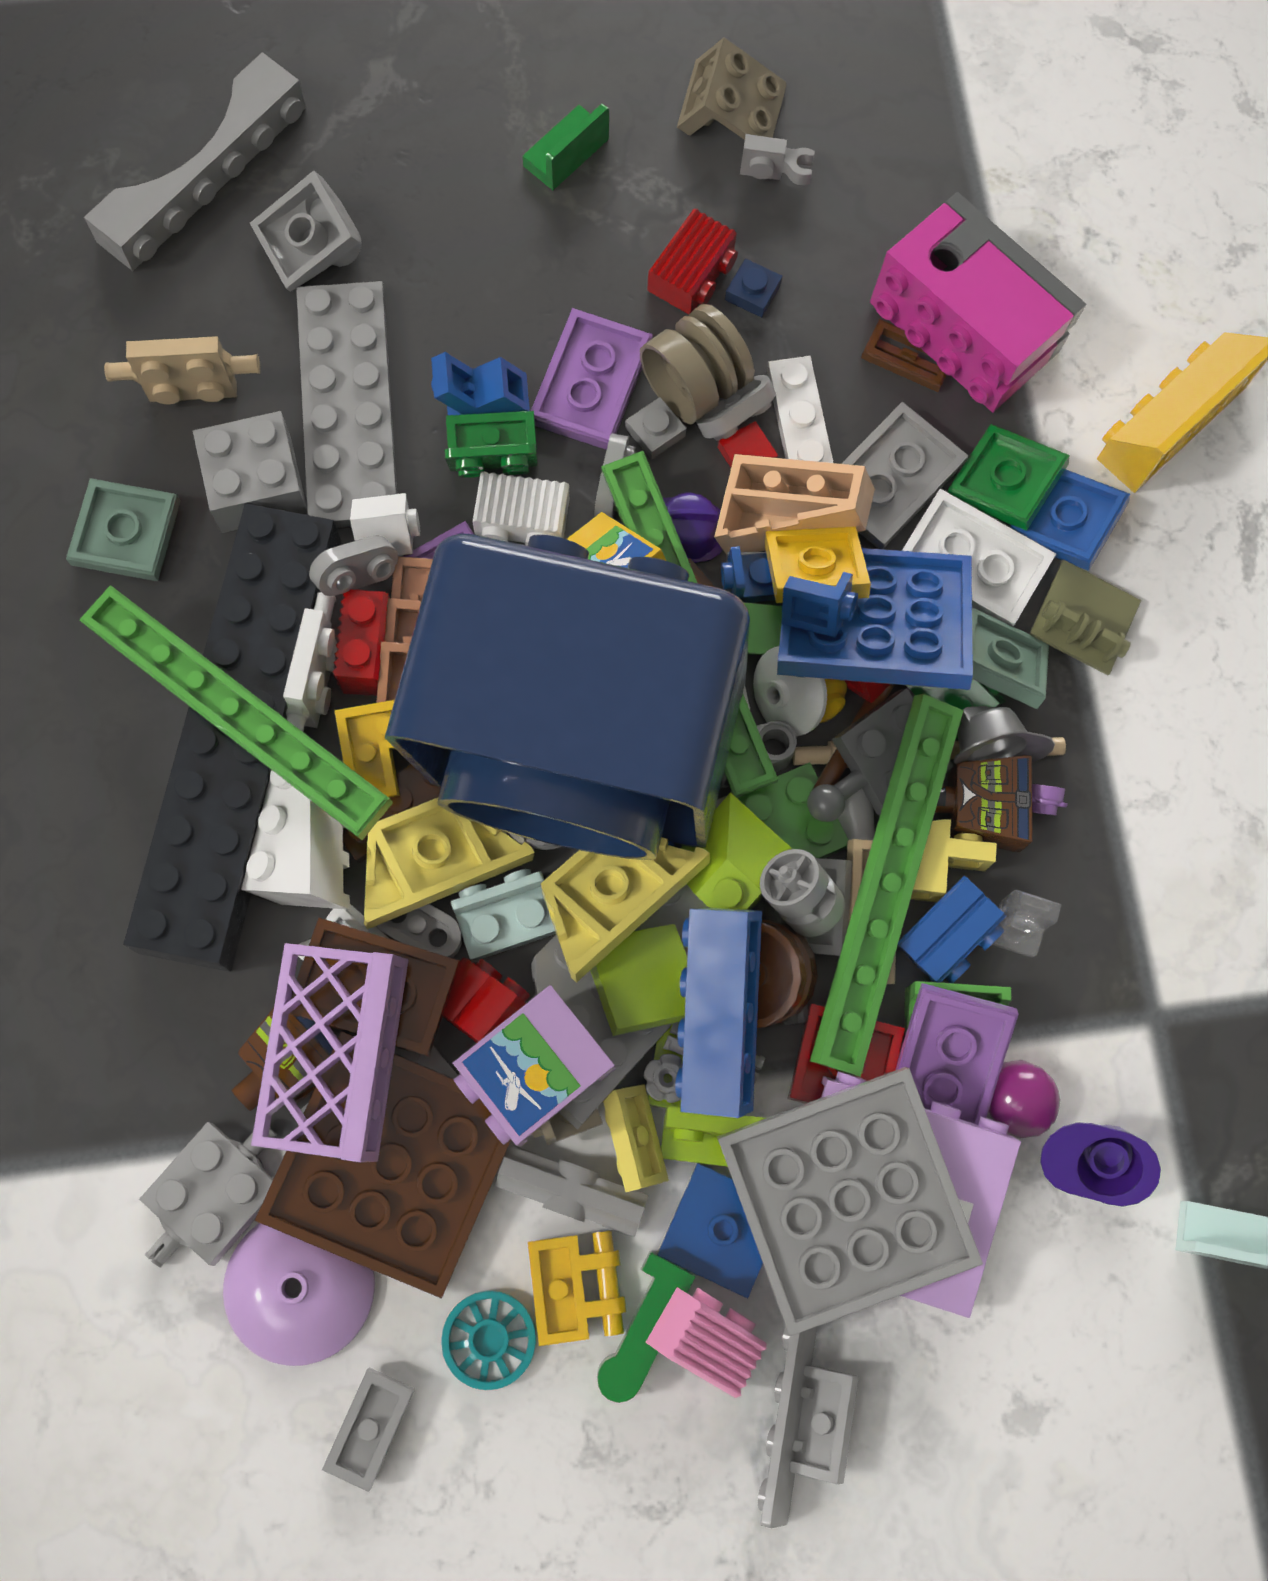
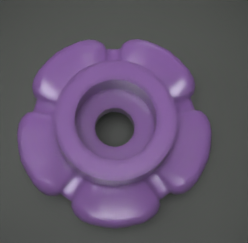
M1032 784V812L1056 816L1058 807L1065 808L1068 806V803L1063 802L1065 789Z

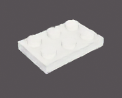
M939 489L902 550L972 556V608L1011 626L1015 625L1056 553L942 489Z

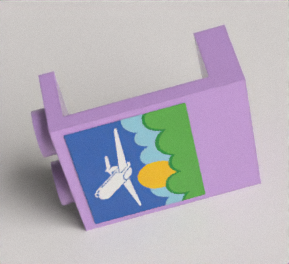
M549 985L455 1060L453 1064L460 1072V1075L453 1080L472 1104L480 1098L492 1115L485 1122L503 1145L512 1139L516 1146L521 1147L528 1141L527 1137L597 1080L601 1082L616 1068L553 987Z

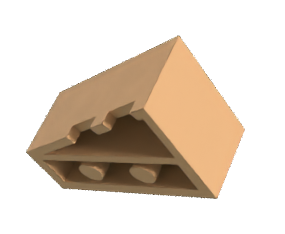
M735 454L714 538L727 555L730 547L740 546L741 552L765 551L766 531L856 526L857 532L865 531L875 488L865 466Z

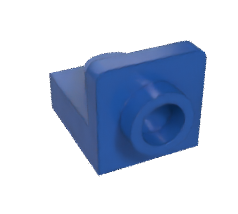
M740 546L730 547L727 562L721 563L723 589H730L731 593L737 596L743 603L774 601L775 595L767 554L741 555Z
M843 572L836 587L789 576L783 589L781 624L836 637L843 621L852 620L857 606L858 593L851 592L853 574Z

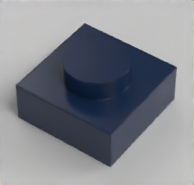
M745 258L726 290L725 300L762 318L780 288L783 276Z

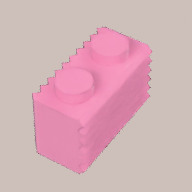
M677 1287L645 1343L671 1361L734 1398L741 1396V1388L746 1387V1379L751 1377V1370L756 1368V1361L762 1359L761 1352L767 1349L766 1342L751 1334L756 1324L731 1308L724 1317L719 1313L723 1303L698 1287L693 1296Z

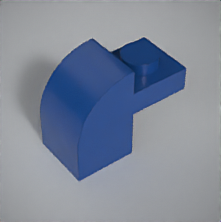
M446 352L431 358L433 375L431 385L434 398L447 405L448 415L530 411L527 374L502 357L473 369Z

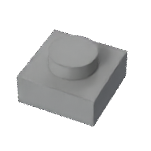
M661 397L625 421V429L651 460L686 435V427Z

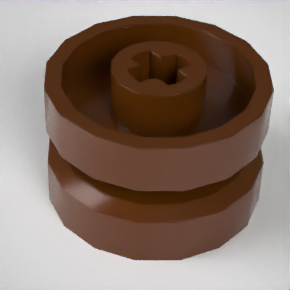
M770 919L762 920L759 968L761 975L758 991L757 1028L782 1023L800 1013L812 998L818 977L815 954L805 937L793 931L788 924Z

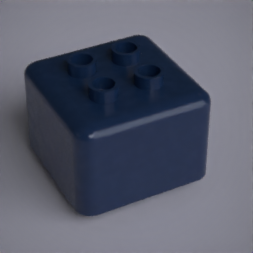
M456 534L444 539L437 546L385 734V739L431 784L441 787L438 805L453 814L504 832L561 847L611 857L635 860L656 859L661 837L668 839V841L674 844L705 848L746 681L750 616L745 604L737 596L724 589L689 582L688 571L674 563L651 557H633L629 560L628 567L625 568L588 559L589 552L586 548L573 541L556 536L533 535L529 538L527 546L474 534Z

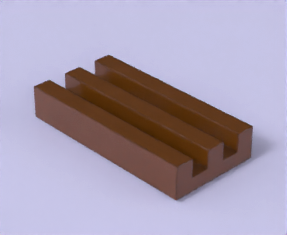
M879 319L861 358L939 392L947 374L942 372L938 365L918 357V353L905 347L900 349L880 340L881 335H884L925 353L922 347H916L909 342L905 335V330Z

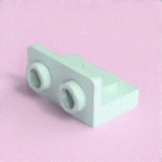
M530 869L519 870L505 876V883L488 889L485 884L474 885L458 893L460 898L451 901L471 962L556 934L542 894L541 883L544 881L542 871L532 874Z

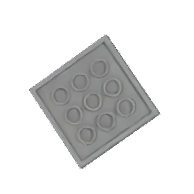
M908 1067L895 1070L717 1136L789 1336L983 1265Z

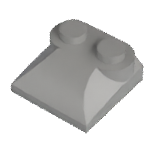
M312 171L250 222L281 281L290 292L331 265L341 267L352 263L361 250V236L345 207L323 177L315 171Z

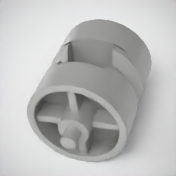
M801 849L786 850L773 857L763 869L760 877L762 895L797 934L806 937L822 935L838 923L844 911V896L812 854Z

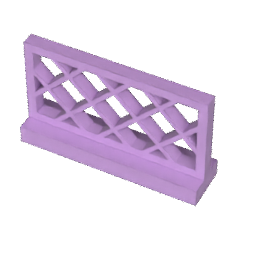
M285 943L251 1146L335 1157L355 1162H378L408 959L387 953H367ZM298 956L313 957L324 972L305 989L302 988L295 978ZM325 959L340 961H338L335 965L330 967V965ZM352 962L368 964L365 984L350 995L337 975ZM330 981L343 999V1002L326 1016L322 1017L309 997ZM292 990H293L294 993L296 994V996L291 999ZM362 999V1004H361V1009H360L359 1006H358L356 1003H357L359 1000ZM302 1003L316 1024L295 1040L287 1028L288 1014ZM350 1009L359 1022L357 1035L343 1046L329 1025ZM322 1031L335 1050V1053L315 1068L301 1047ZM284 1041L288 1045L285 1049H283ZM354 1049V1055L352 1060L348 1053ZM294 1054L307 1075L287 1091L278 1077L279 1068L283 1061ZM342 1060L351 1073L349 1086L335 1097L321 1075L338 1061ZM313 1082L327 1104L310 1118L306 1119L293 1097ZM275 1092H277L279 1098L274 1101ZM346 1100V1106L344 1111L340 1104ZM283 1105H286L299 1127L284 1139L268 1137L272 1114ZM331 1111L334 1112L342 1124L339 1146L323 1144L313 1129V1126ZM305 1134L310 1142L296 1140Z

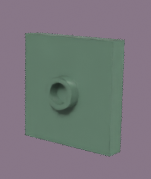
M90 478L66 560L71 566L158 581L181 500L174 493Z
M972 608V679L1038 709L1046 699L1049 645L1024 631Z

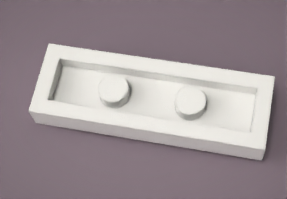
M811 356L768 361L767 374L776 392L773 403L785 459L833 463Z

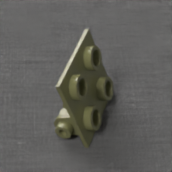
M1063 559L1029 635L1108 676L1117 657L1123 658L1130 648L1131 642L1125 640L1141 600Z

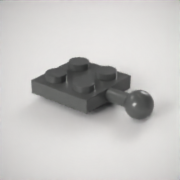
M907 688L896 691L831 739L851 773L834 786L822 784L810 792L807 799V807L815 819L822 822H831L839 818L844 811L845 800L861 788L880 817L913 702V697ZM949 760L947 771L954 766L951 760Z

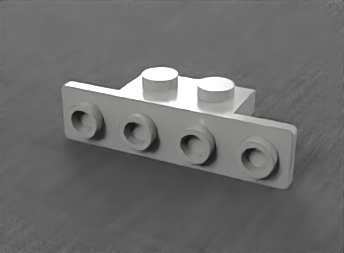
M786 1326L784 1329L783 1348L787 1351L784 1372L779 1374L775 1385V1401L779 1403L776 1424L770 1428L766 1442V1452L770 1457L768 1477L763 1480L758 1494V1508L762 1511L761 1526L776 1528L787 1525L795 1474L834 1484L844 1483L859 1376L812 1366L817 1326L789 1336Z

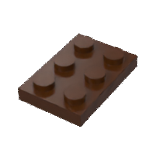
M318 918L309 946L367 953H387L408 959L395 1047L429 1057L460 966L459 960ZM304 957L297 976V981L303 989L324 973L313 957ZM325 959V960L328 962V964L330 965V967H332V966L335 965L338 961H340V960ZM352 962L337 975L350 995L365 984L368 964ZM330 981L309 997L322 1017L326 1016L343 1002V999ZM292 990L291 999L296 996V994L294 993L293 990ZM362 999L359 1000V1001L356 1003V1004L359 1006L360 1009H361ZM302 1003L289 1013L315 1022ZM348 1009L334 1020L329 1027L357 1035L359 1022L350 1009Z

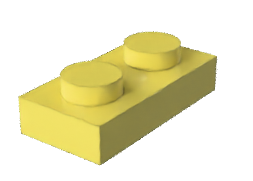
M645 1084L613 1090L603 1103L605 1107V1120L610 1128L617 1156V1169L622 1177L625 1192L669 1181Z

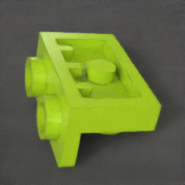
M668 1106L665 1109L661 1143L663 1159L728 1167L717 1136L766 1118L746 1115L740 1118L685 1113L680 1112V1107Z

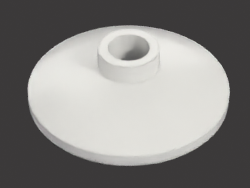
M779 646L768 650L760 658L756 666L753 682L755 700L760 713L767 723L770 721L784 722L793 729L796 736H801L814 730L824 716L827 705L825 679L777 675Z

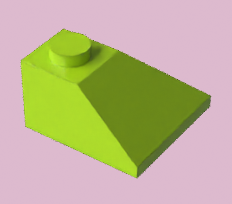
M730 793L715 809L707 845L703 848L710 853V863L691 879L687 885L709 908L752 910L764 897L760 890V877L763 869L773 857L793 848L737 797ZM682 846L680 848L691 852L695 851V847Z

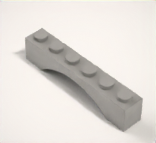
M262 52L233 79L232 97L226 116L213 138L197 155L178 169L158 179L136 186L114 189L84 217L96 242L132 271L143 261L152 258L162 243L173 233L179 232L198 209L210 203L215 197L216 192L231 178L237 177L243 171L245 165L260 151L267 149L274 138L288 124L298 120L302 111L306 108L299 80Z

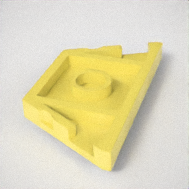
M438 798L382 819L368 833L364 925L368 930L532 861L535 852L526 842L521 845L501 830L479 824L445 810L438 805Z
M661 837L656 859H625L579 850L541 883L542 894L571 978L577 983L710 863V853L699 847H696L695 851L691 852L669 846L668 839Z

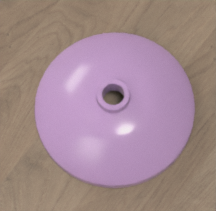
M259 1223L243 1237L229 1260L223 1284L226 1315L240 1341L261 1358L273 1363L289 1366L313 1364L331 1357L342 1350L361 1330L372 1307L375 1292L374 1270ZM290 1278L298 1279L302 1285L301 1293L296 1298L289 1297L285 1291L286 1282Z

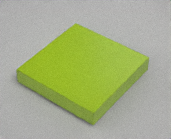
M675 924L634 931L590 970L613 1036L680 1022L685 1017L686 998L682 997L680 993V977L682 970L687 967V955Z

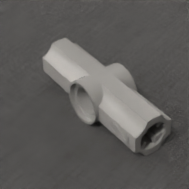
M510 1145L503 1158L494 1185L543 1203V1208L582 1222L588 1219L601 1224L603 1227L632 1236L636 1235L649 1196L635 1190L625 1192L624 1186L600 1178L601 1174L560 1159L557 1163L541 1157L539 1154Z

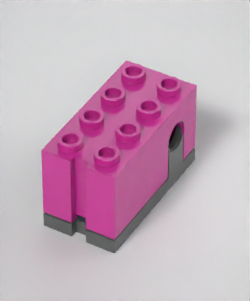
M956 192L887 251L870 303L882 318L890 320L896 327L905 330V335L912 345L919 348L922 347V350L936 361L942 372L956 379L968 390V393L976 402L985 405L992 413L1060 352L1070 335L1068 330L1076 324L1087 305L959 192Z

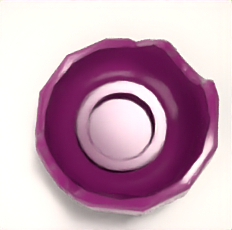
M1024 1060L1004 1062L988 1112L993 1120L1008 1125L1007 1133L1018 1138L1040 1136L1050 1129L1058 1116L1060 1107L1058 1087L1054 1079L1040 1066Z

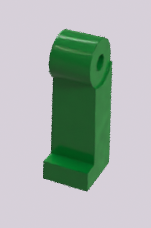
M650 1251L640 1270L652 1276L653 1279L616 1353L605 1357L599 1365L597 1372L598 1387L602 1395L616 1403L627 1402L634 1398L640 1390L658 1354L657 1350L645 1342L676 1288L678 1287L688 1294L696 1276Z

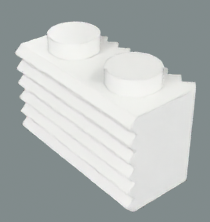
M481 472L473 516L474 534L507 542H522L526 546L528 545L529 538L533 535H551L564 538L569 507V484L566 482H551L549 480L542 481L538 478L533 480L530 477L523 478L521 476L514 477L513 475L506 476L504 474L497 475L496 473Z

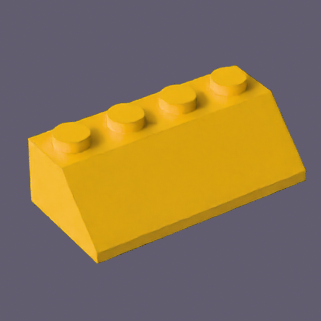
M1224 332L1211 345L1204 341L1187 359V362L1190 364L1182 371L1176 367L1160 383L1159 388L1162 391L1153 397L1148 393L1136 404L1130 412L1134 416L1126 424L1119 420L1107 431L1101 439L1106 445L1097 457V460L1133 493H1136L1248 387L1268 361V337Z

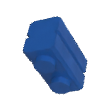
M963 876L899 940L897 947L933 982L941 983L946 979L949 983H954L971 966L965 958L973 949L979 945L985 951L1004 933L1005 930L999 923L1006 915L967 877Z

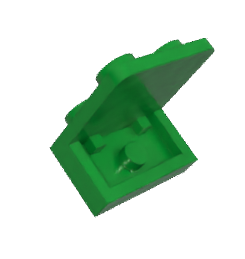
M534 411L446 416L448 449L444 450L445 460L450 471H458L459 477H480L481 472H484L485 469H502L504 475H523L529 473V467H537Z

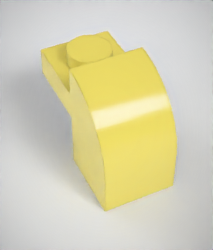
M951 820L932 821L911 899L937 902L942 898L947 890L948 867L986 871L996 862L997 843L982 842V836L970 833L956 834L954 838H950Z

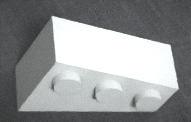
M272 770L241 890L281 905L350 910V895L343 893V869L349 868V853L343 851V828L345 827Z

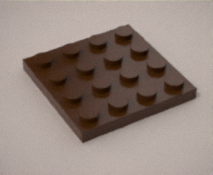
M341 1030L338 1040L344 1046L355 1036ZM334 1049L332 1050L330 1056L335 1053ZM354 1049L348 1053L352 1060L354 1055ZM394 1053L378 1162H355L335 1157L286 1151L255 1221L442 1299L511 1139L504 1145L485 1122L492 1115L480 1098L472 1104L456 1085L453 1078ZM340 1060L323 1073L321 1077L336 1097L349 1086L351 1073L342 1060ZM315 1087L303 1113L306 1119L310 1118L327 1104L317 1087ZM346 1100L340 1104L344 1111L346 1106ZM331 1111L315 1124L313 1129L323 1144L339 1146L342 1124L334 1112ZM305 1134L296 1140L310 1142Z

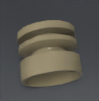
M701 304L689 316L681 318L676 323L675 330H664L640 348V362L651 388L658 398L661 397L680 421L690 425L717 407L719 398L728 399L737 392V389H742L754 380L755 369L745 341L731 321L712 305Z

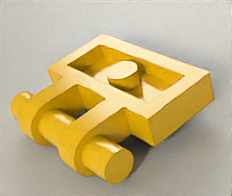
M612 1230L592 1233L593 1254H579L577 1235L528 1242L539 1346L588 1340L587 1318L602 1316L604 1336L624 1334L622 1313L627 1311L625 1296L619 1295L616 1266H621L619 1250L614 1251ZM596 1269L600 1299L585 1302L582 1271Z

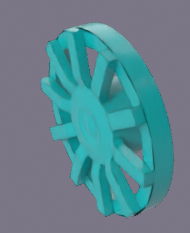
M494 1290L474 1293L459 1302L446 1319L441 1337L443 1357L452 1374L467 1386L479 1390H495L508 1386L525 1372L533 1358L536 1346V1331L532 1317L525 1306L511 1295ZM492 1299L488 1319L483 1318L476 1301ZM499 1300L513 1307L501 1322L496 1320ZM467 1306H469L477 1322L474 1327L457 1318ZM520 1314L527 1328L508 1332L506 1327ZM453 1326L469 1333L468 1339L450 1342ZM528 1336L526 1353L509 1345V1340ZM469 1347L471 1354L458 1366L451 1351ZM504 1353L522 1361L512 1373L509 1372L502 1357ZM476 1359L482 1361L479 1379L472 1378L464 1372ZM495 1361L503 1378L487 1381L489 1363Z

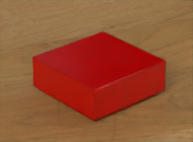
M756 421L737 430L732 436L718 441L717 448L730 467H732L735 454L778 458V454Z

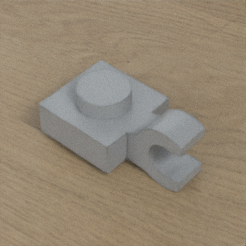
M746 134L740 174L753 176L757 179L769 178L780 180L781 174L785 173L793 183L809 185L812 170L801 168L799 165L812 166L815 151L809 148H786L787 140Z

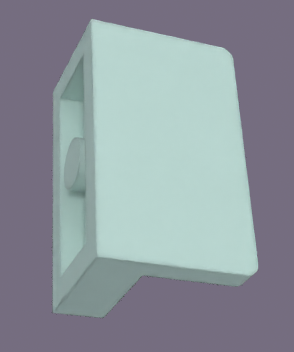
M1180 1201L1175 1250L1268 1269V1217L1190 1201Z

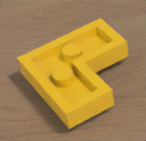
M395 700L335 710L343 763L387 797L400 796L392 750L395 748L385 739Z

